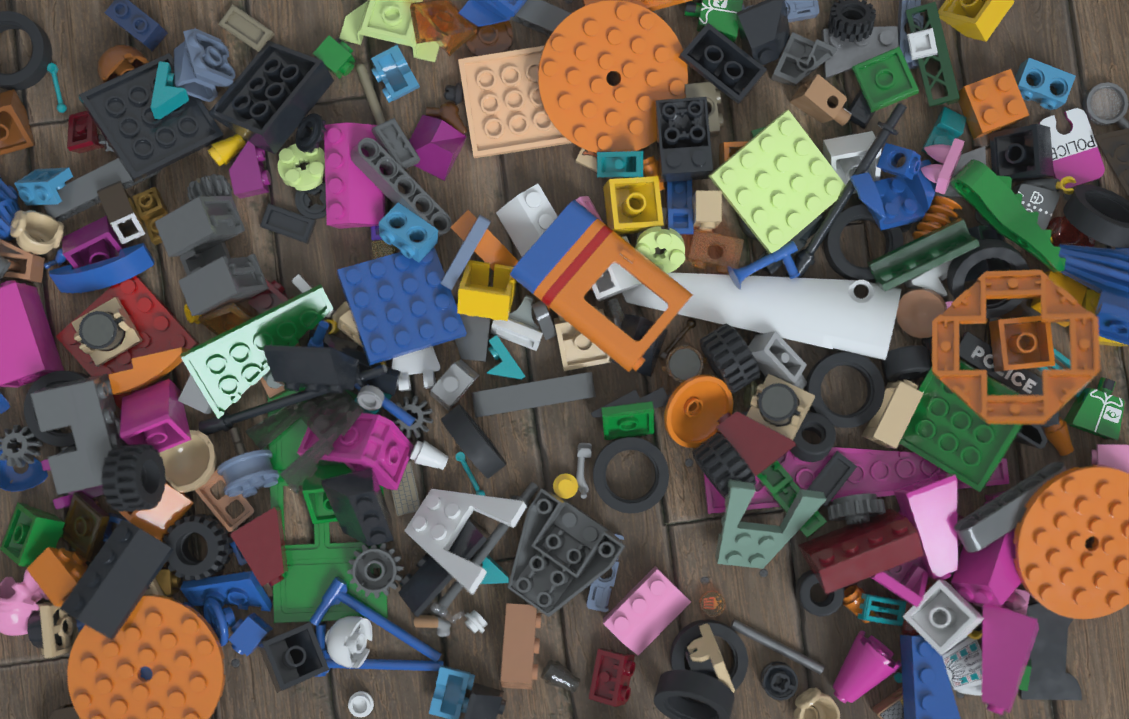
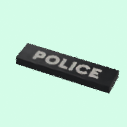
M969 332L963 334L959 341V358L976 369L987 370V376L1014 391L1020 389L1031 395H1043V379L1027 369L994 372L992 347Z

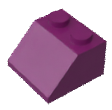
M107 215L62 238L63 255L74 269L117 257L121 249L127 248L126 244H122Z

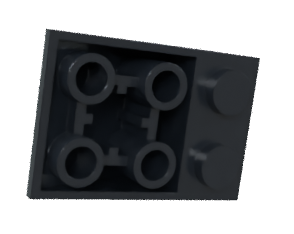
M707 97L656 100L660 182L710 179L709 175L713 172Z

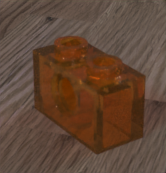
M695 229L691 237L686 261L692 262L691 266L695 268L706 269V266L716 268L718 273L729 275L727 266L735 269L739 266L744 240ZM710 247H716L720 250L721 256L719 259H712L709 256L708 249Z

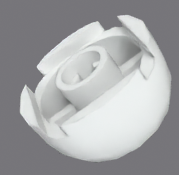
M347 616L339 619L327 631L325 643L327 644L330 658L334 662L347 668H359L364 663L370 649L366 648L367 639L372 641L373 636L370 620L359 616Z

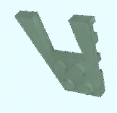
M729 480V493L725 498V515L722 516L721 521L722 531L721 534L719 533L715 554L717 564L763 569L826 501L824 493L800 489L780 526L741 522L740 520L756 489L753 483Z

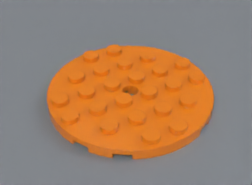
M618 0L600 1L571 13L551 33L545 43L539 61V94L547 117L567 140L582 149L594 153L638 151L654 143L657 140L656 100L686 97L685 84H688L687 63L679 58L683 48L677 36L657 14L631 2ZM610 71H615L620 77V82L616 86L609 85L606 80L607 74Z
M1093 465L1083 468L1074 467L1057 474L1032 495L1025 505L1027 510L1023 515L1021 523L1017 522L1013 541L1016 544V558L1014 559L1016 571L1028 593L1037 602L1056 614L1074 619H1093L1109 615L1129 604V474L1104 465ZM1094 536L1093 548H1085L1086 540Z
M143 595L113 640L87 625L82 628L73 644L68 660L67 682L71 701L80 719H210L224 689L223 650L213 628L192 607L162 595ZM143 666H147L152 670L153 676L150 680L140 677Z

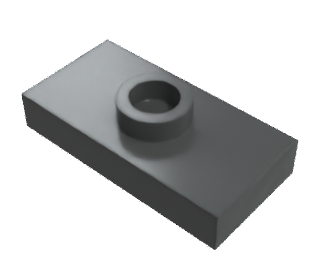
M395 118L373 127L371 132L380 146L404 170L419 163V156Z

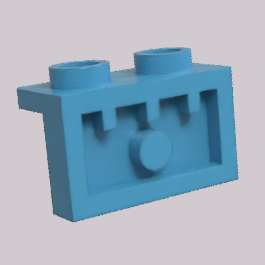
M70 168L35 169L14 184L20 198L26 205H55L62 202L57 190L63 188L66 185L65 182L71 179L73 174Z

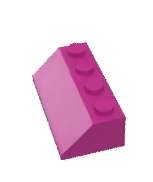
M337 123L324 126L326 129L324 133L326 220L329 226L339 229L379 226V221L385 216V194L353 163L350 156L351 150L364 138H372L378 143L371 132L373 127L377 125ZM361 148L363 155L369 157L368 151ZM379 167L381 173L384 174V168Z

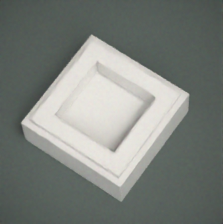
M933 28L907 34L911 60L937 55Z

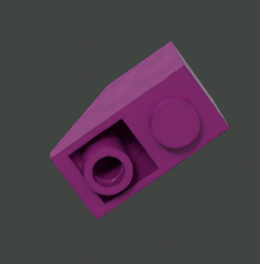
M249 141L229 169L234 195L240 199L269 193L268 185L271 184L269 172L264 169L263 161L266 160L265 151Z

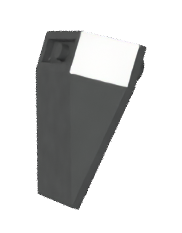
M541 488L527 511L508 588L543 614L550 617L612 568L626 545L608 528L582 510Z

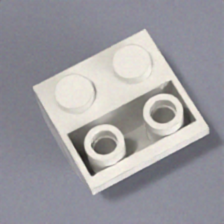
M627 236L622 237L624 240H626V241L629 243V240H628ZM613 263L592 286L597 300L603 301L642 283L619 264Z

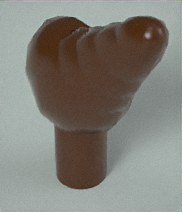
M445 102L440 108H426V116L440 118L462 134L467 132L460 118L459 108L455 103Z

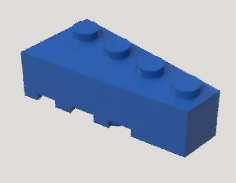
M900 635L904 719H960L943 656L922 635Z

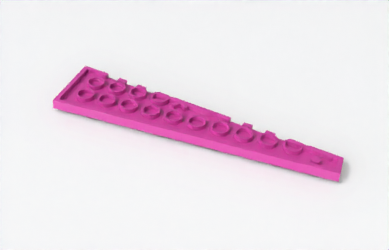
M832 447L825 458L816 462L802 461L796 458L791 451H788L777 460L793 478L800 489L807 490L836 451L841 453L855 464L857 468L832 500L857 494H876L877 497L895 495L894 490L938 473L949 474L914 452ZM1002 458L986 486L1009 484L1007 459ZM703 473L707 513L725 512L724 497ZM755 477L757 483L754 485L756 492L746 510L780 507L757 477ZM957 479V489L972 488Z

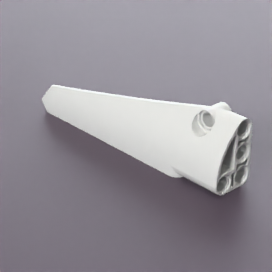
M667 273L693 294L679 311V315L719 324H729L732 327L763 334L776 331L784 339L829 349L835 348L882 360L886 359L901 294L900 288L894 287L883 291L876 283L865 280L790 279L789 277L748 276L742 281L741 289L739 290L733 283L730 275ZM643 284L622 292L627 303L666 311L668 308L666 302ZM858 285H864L868 289V295L863 299H859L854 295V288Z

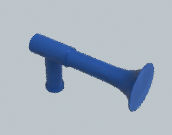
M791 241L779 250L745 267L735 269L727 266L733 283L739 290L741 289L742 281L746 277L781 259L789 273V278L793 279L800 275L791 257V254L798 251L796 244Z

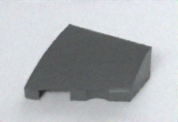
M792 32L771 80L795 86L833 56L837 48L818 39L814 42Z
M460 314L467 332L465 337L455 339L461 359L487 362L491 318Z

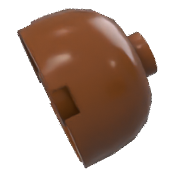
M124 44L116 45L102 54L98 61L97 71L103 84L149 63V61L134 47Z

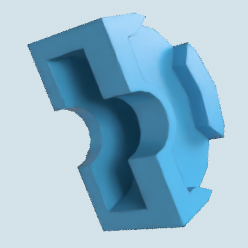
M398 45L371 58L375 65V68L371 70L378 83L384 82L386 87L382 91L388 102L395 101L420 88Z
M441 665L429 714L446 719H459L461 712L466 713L470 698L465 697L467 689L472 690L475 675Z

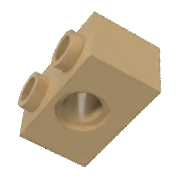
M696 191L692 197L693 225L697 232L710 233L712 229H716L722 222V191Z

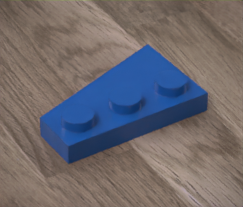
M253 571L183 581L180 588L193 606H204V602L208 597L215 598L221 608L224 604L238 605V609L248 610L249 606L261 607V611L271 612L273 605Z

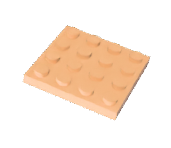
M544 46L458 59L474 159L571 143L555 128L547 117L541 103L538 86V66Z

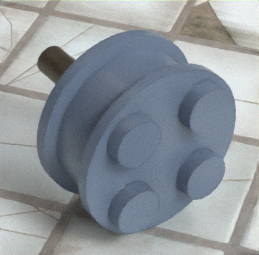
M239 428L230 429L229 433L237 456L225 461L217 468L218 474L223 476L226 484L223 489L225 495L234 497L242 494L243 498L257 494V490L260 488L276 485L280 475L277 470H273L270 461L273 457L270 450H257L247 453Z

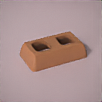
M216 470L207 483L195 491L226 530L231 532L250 517L255 510L248 500L243 498L242 494L234 497L224 495L221 499H217L211 492V487L220 480L225 483L223 476L219 475ZM234 500H239L245 508L244 512L237 518H232L226 510L227 506Z

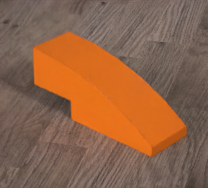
M467 210L450 228L464 242L477 218ZM488 229L474 250V253L483 262L490 263V269L493 272L495 264L515 267L519 262Z
M180 347L132 358L133 369L108 374L112 394H126L154 383L177 367L183 361L180 354L189 349Z

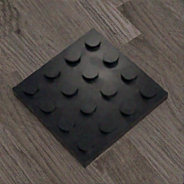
M170 53L79 94V100L133 182L223 139L224 136L215 120L209 115V111L201 99L188 95L189 101L161 119L154 118L151 102L158 63H169L172 73H174V59Z

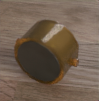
M679 346L667 355L662 372L666 371L673 381L683 383L691 377L701 375L704 368L703 363H707L706 358H702V355L695 348Z

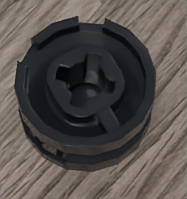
M774 661L767 664L761 671V686L768 696L781 701L787 700L795 694L798 687V678L789 665L784 662Z

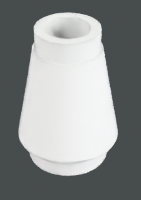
M417 440L410 455V459L414 460L415 464L442 470L449 456L425 440L423 442Z

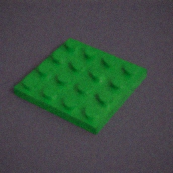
M959 360V370H976ZM931 367L919 388V391L923 392L922 398L899 443L947 473L955 475L957 479L975 490L982 492L1023 424H987L932 373ZM987 376V395H1021Z

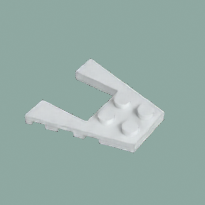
M431 489L404 531L471 594H474L487 572L484 568L448 552L473 511L514 528L527 506L523 501Z

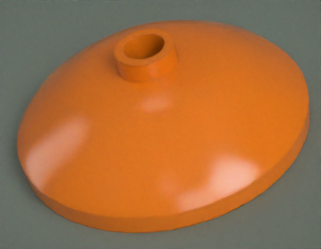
M698 375L684 381L672 393L665 408L664 423L669 436L681 446L697 448L715 433H718L716 431V427L719 425L717 420L728 412L732 415L733 397L731 391L722 380L712 375Z

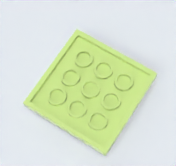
M789 110L784 111L709 175V178L722 191L723 196L769 254L779 250L838 200L846 186Z

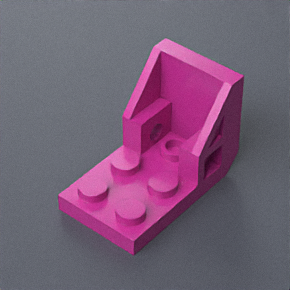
M316 409L297 453L302 458L344 462L353 472L372 468L379 485L387 489L397 490L414 445L393 421L381 415Z
M918 557L873 575L870 578L901 599L918 607L924 597L929 573L924 570Z

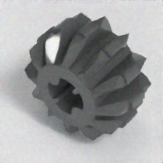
M205 175L202 178H197L196 181L190 182L187 187L189 201L199 196H232L230 183H228L224 175Z
M406 396L403 398L405 406L400 402L395 404L407 413L410 410L412 413H417L418 419H415L417 422L410 427L399 419L393 420L395 425H401L399 427L401 432L406 429L405 436L407 438L411 437L412 430L416 438L421 437L419 428L424 432H428L429 428L424 423H433L434 421L431 418H426L427 414L433 413V409L424 411L423 409L428 404L426 400L422 401L418 406V396H414L412 404L409 397Z
M14 425L13 430L4 429L6 437L0 436V442H2L0 446V451H2L0 460H7L8 466L13 467L17 465L20 468L25 467L26 462L28 464L35 463L33 455H41V452L37 451L36 447L42 446L43 443L35 441L37 437L31 432L29 427L24 426L22 428L20 425ZM20 442H21V443H22V448H18V450H17V449H16V446H17V444L20 445Z

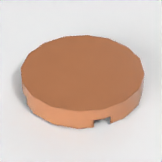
M913 289L899 300L896 313L897 322L902 330L910 336L929 338L932 336V321L939 314L947 310V304L934 290Z

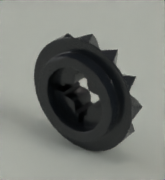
M316 113L309 114L299 124L296 132V146L300 151L312 153L315 148H319V143L321 140H324L323 134L326 132L324 128L326 121L322 119V116Z
M324 181L314 189L306 191L297 190L295 204L299 212L305 217L319 219L326 216V184ZM309 193L314 196L321 194L319 199L322 201L323 206L316 203L311 206L312 200L307 194Z

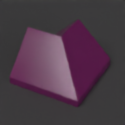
M422 115L409 140L420 158L419 163L413 166L445 181L467 137L443 120Z

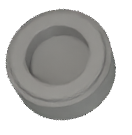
M364 386L359 391L357 401L364 409L378 410L384 401V394L377 387Z

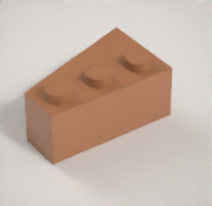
M0 239V255L11 262L3 279L42 283L45 258L32 252H26L18 245Z
M506 603L501 668L502 688L532 690V680H537L538 664H534V654H539L540 638H535L536 628H541L542 613H537V609L532 605Z

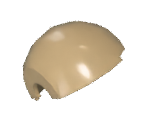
M190 430L192 440L159 453L165 466L166 480L176 491L181 493L198 489L207 483L215 471L217 461L215 446L207 435L198 430Z

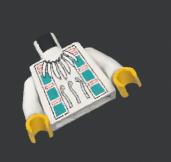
M973 630L967 637L942 655L951 687L958 693L982 695V651L977 642V639L982 637V630Z

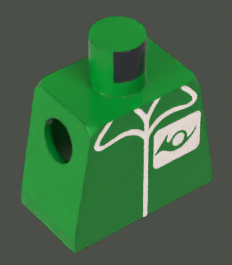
M702 0L701 3L689 1L686 3L684 16L698 18V32L709 23L734 43L739 28L736 13L742 11L743 0Z
M1101 377L1097 389L1085 388L1079 397L1075 399L1064 419L1067 425L1106 440H1118L1125 402L1123 399L1112 395L1116 382Z

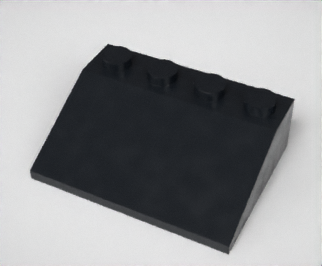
M268 41L209 111V115L256 147L276 154L334 82V79L322 60Z

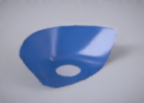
M33 457L35 463L29 464L28 470L23 474L15 472L13 467L8 466L7 460H0V488L11 492L33 488L41 484L48 477L47 470H43L41 462Z

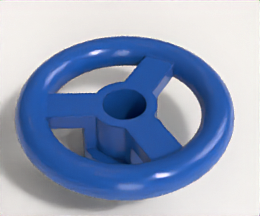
M208 597L203 606L204 618L213 628L222 647L228 642V628L236 624L235 616L230 607L222 609L215 598Z

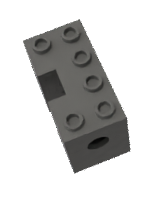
M199 196L155 221L168 257L180 256L187 276L178 280L192 316L225 312L269 289L256 255L251 254L247 257L231 258L225 245L227 240L245 231L232 196Z
M108 374L51 385L31 393L40 431L71 426L76 445L63 447L60 453L48 457L57 495L102 485V467L104 466L105 457H108V452L116 446H126L125 441L121 439L117 431L114 412L117 409Z

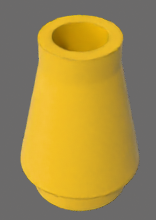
M236 134L211 144L212 147L207 151L220 167L223 164L227 165L244 148L246 143L240 135Z

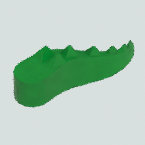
M972 159L950 180L956 192L969 202L999 234L1035 256L1052 272L1064 271L1066 258H1060V247H1055L1050 242L1051 230H1042L1037 224L1038 212H1028L1021 204L1023 195L1021 193L1014 194L1011 190V177L997 176L984 163Z

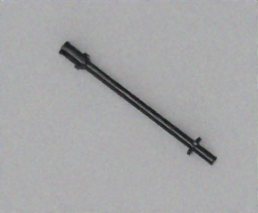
M898 102L885 123L878 121L877 125L882 129L853 175L866 173L889 135H898L899 132L894 128L907 109L905 105ZM849 179L838 200L835 201L806 249L797 252L796 256L798 257L794 263L800 275L796 278H802L809 266L814 265L816 250L855 191L851 179Z
M385 364L367 370L357 366L355 384L358 383L362 388L367 386V380L387 374ZM321 389L319 393L303 390L237 413L229 414L224 411L225 413L219 419L213 417L200 421L199 430L207 436L222 430L227 432L232 429L235 423L330 392L327 389Z

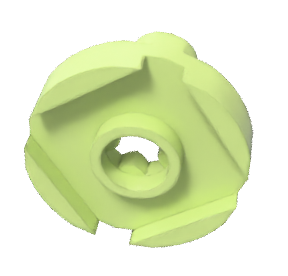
M293 144L280 151L278 172L286 185L295 187L296 190L306 191L316 188L323 182L322 178L325 176V152L320 147L315 148L312 153H304L297 148L296 144ZM303 162L310 163L306 165L305 170L298 167Z
M655 226L639 235L635 248L665 273L676 270L684 263L685 243L682 236L674 229L669 228L667 230L661 229V226ZM656 247L666 249L663 254L655 253Z

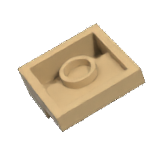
M593 306L597 311H599L602 315L605 316L603 309L598 310L597 306ZM558 315L559 318H554L564 371L610 362V356L561 316Z

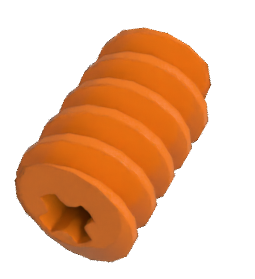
M934 196L932 205H930L927 213L921 219L923 222L917 224L918 231L912 233V238L915 240L950 223L949 218H958V214L953 210H962V207L949 198Z

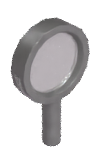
M1110 82L1100 83L1087 92L1083 101V110L1091 122L1100 126L1116 123L1120 129L1129 128V122L1124 117L1129 105L1128 97L1121 87Z

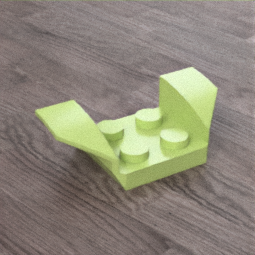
M368 0L345 17L339 40L359 45L362 43L363 36H369L413 47L414 58L431 62L436 61L441 43L437 30L427 14L423 0Z

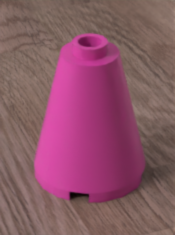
M860 631L857 634L833 683L834 695L843 703L847 701L853 703L901 667L899 659L896 663L892 659L894 653L874 636L864 637L865 631Z

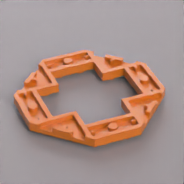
M1041 270L986 271L968 290L966 289L954 300L944 313L939 314L932 321V373L987 424H1044L1100 372L1098 317L1084 309L1077 303L1074 297L1062 287L1059 288ZM1041 298V322H1069L1071 369L1043 370V395H987V370H959V324H986V299Z

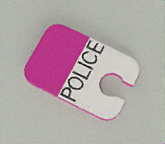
M1079 108L1064 112L1066 120L1071 124V130L1066 135L1060 134L1056 130L1054 115L1039 122L1041 125L1050 127L1054 179H1059L1061 182L1064 177L1070 176L1077 182L1066 184L1065 188L1067 189L1099 179L1105 171L1087 115Z

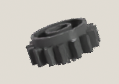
M857 494L832 500L833 505L827 507L829 520H845L847 525H854L855 522L856 524L858 522L860 524L870 522V517L886 513L884 500H877L876 494Z
M386 542L381 547H378V544L372 545L371 548L366 544L362 545L363 552L356 550L354 555L357 558L350 559L348 562L353 565V568L347 571L348 574H353V579L350 583L358 585L357 592L364 590L365 597L374 593L375 598H379L382 591L387 596L390 594L389 587L393 589L398 587L395 580L403 579V576L398 573V571L404 569V565H398V561L402 556L395 557L393 554L396 548L393 547L387 550ZM372 563H377L381 566V575L372 574L370 571Z

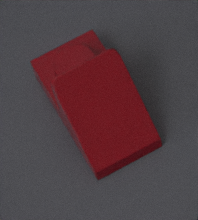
M87 111L69 115L67 140L69 151L85 153L104 148V144H99L97 125Z

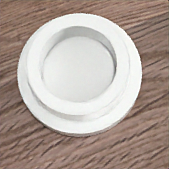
M473 610L471 613L467 612L465 614L467 618L465 624L473 633L477 631L483 633L485 631L484 628L488 624L478 612Z
M365 691L354 693L348 702L350 712L356 717L369 715L374 707L372 696Z

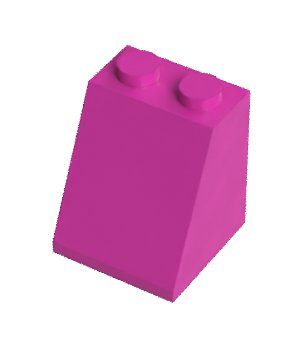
M170 379L157 382L153 386L135 391L131 395L122 398L120 437L128 445L148 444L154 446L160 453L192 440L184 404L178 401L181 391Z
M1014 529L979 551L967 552L963 546L958 561V570L954 572L951 583L967 602L1002 606L1020 585L1021 581L1014 563L1016 558V544L1013 543Z

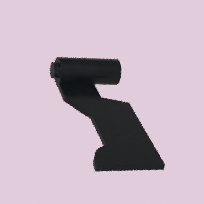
M1039 602L1028 604L1026 616L1037 619L1039 630L1029 657L1032 668L1028 691L1020 690V699L1082 700L1078 681L1073 675L1066 672L1068 627L1074 618L1056 614Z

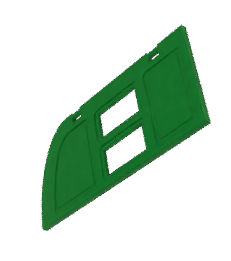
M300 387L299 391H287L272 400L267 394V399L270 402L303 391L305 388ZM343 390L342 394L330 392L268 413L269 450L273 455L270 461L273 470H277L280 475L278 483L270 487L271 509L279 506L281 509L284 540V486L303 485L304 468L344 463L302 458L297 453L316 409L348 412L358 396L350 390ZM379 485L384 497V487ZM330 522L314 524L315 544L285 545L288 571L282 574L283 580L273 585L274 623L309 622L335 577H339L347 583L348 591L346 593L383 617L388 618V599L383 591L379 598H375L374 593L365 597L364 590L357 592L358 585L350 583L353 579V574H348L347 571L352 569L353 565L348 562L350 559L357 558L354 555L356 550L363 552L362 545L364 543H330ZM372 563L370 567L372 574H374V568H380L381 575V566L377 563ZM340 602L331 606L321 621H334L347 616L367 618Z

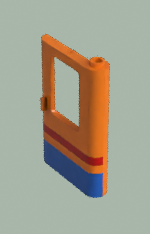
M576 200L570 202L510 273V276L628 372L632 369L637 371L646 360L642 357L693 296L692 293ZM613 263L619 264L668 305L667 310L640 341L633 340L584 299L586 293Z

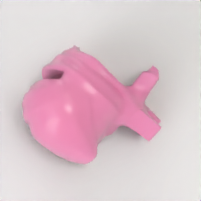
M27 570L24 574V581L21 583H16L13 577H5L0 583V633L9 636L28 634L29 619L34 611L40 609L36 603L42 598L49 599Z

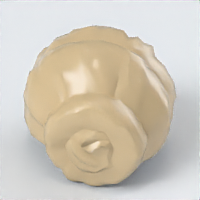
M19 210L15 213L11 222L10 235L16 238L19 247L24 251L41 255L46 254L52 248L59 247L60 241L63 238L64 225L47 214L32 210Z
M817 687L809 688L796 698L795 705L797 707L793 713L794 719H840V711L834 700L828 694L822 693Z

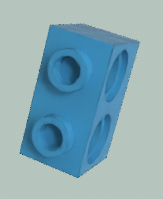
M1028 58L1020 64L1015 80L1023 100H1033L1039 102L1041 107L1053 110L1066 103L1076 76ZM1026 77L1032 78L1034 86L1027 83ZM1050 86L1056 88L1057 95L1051 93Z
M399 202L379 221V235L381 239L389 245L393 244L400 249L405 257L413 258L418 263L438 243V229Z

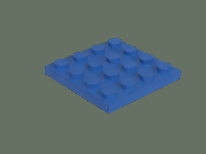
M435 247L419 263L413 258L409 259L401 252L337 270L341 287L369 365L466 336L467 332L460 314L457 313L458 308L452 292L449 288L440 284L445 274Z

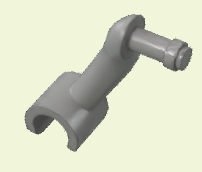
M579 443L576 480L582 499L587 497V492L589 491L584 478L585 458H591V443Z

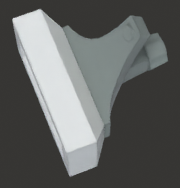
M526 295L518 309L509 314L508 321L493 320L490 333L537 351L543 333L538 330L539 327L532 319L531 304L535 303L534 298Z

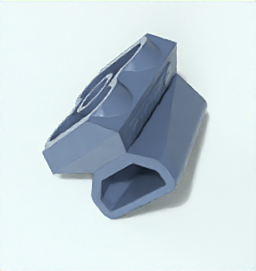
M196 28L183 31L185 41L174 49L175 87L185 88L188 95L211 102L218 95L216 86L229 88L234 82L235 71L227 61L229 51L221 39Z

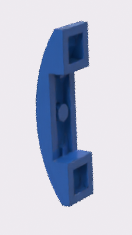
M692 180L666 182L668 230L671 228L679 234H693Z
M141 243L121 249L117 257L76 269L70 264L50 270L48 274L60 292L83 293L103 289L126 281L152 267L155 261L145 244Z

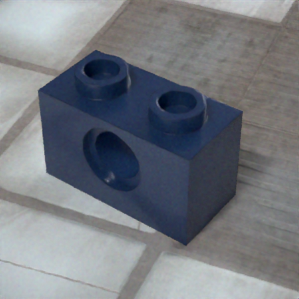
M114 0L104 12L152 52L168 34L156 21L129 0Z

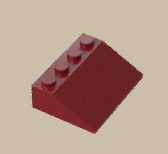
M890 508L885 510L886 513H883V515L870 517V522L862 524L860 522L856 524L855 522L854 525H847L799 544L798 548L823 590L828 594L923 556L918 531L909 519Z

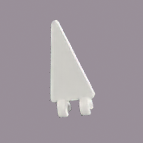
M433 346L393 358L392 369L401 371L398 383L401 392L411 391L409 375L423 373L424 388H433L436 384L434 372H438L441 369Z

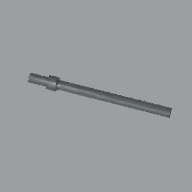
M531 482L522 495L517 496L515 500L523 501L528 507V502L539 487ZM500 522L470 562L480 566L510 526ZM456 580L439 601V604L447 609L464 586Z

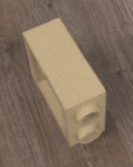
M897 380V382L887 383L882 406L877 414L868 422L862 437L882 447L897 448L922 398L923 392L917 390L918 385L908 380H903V382Z

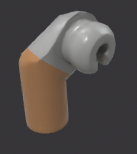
M419 615L414 617V626L416 628H437L438 636L445 637L450 635V627L452 626L448 620L435 615Z

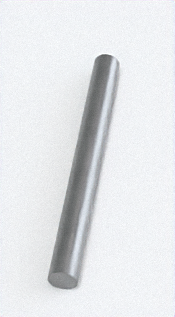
M736 619L732 621L731 629L818 674L823 672L825 665Z

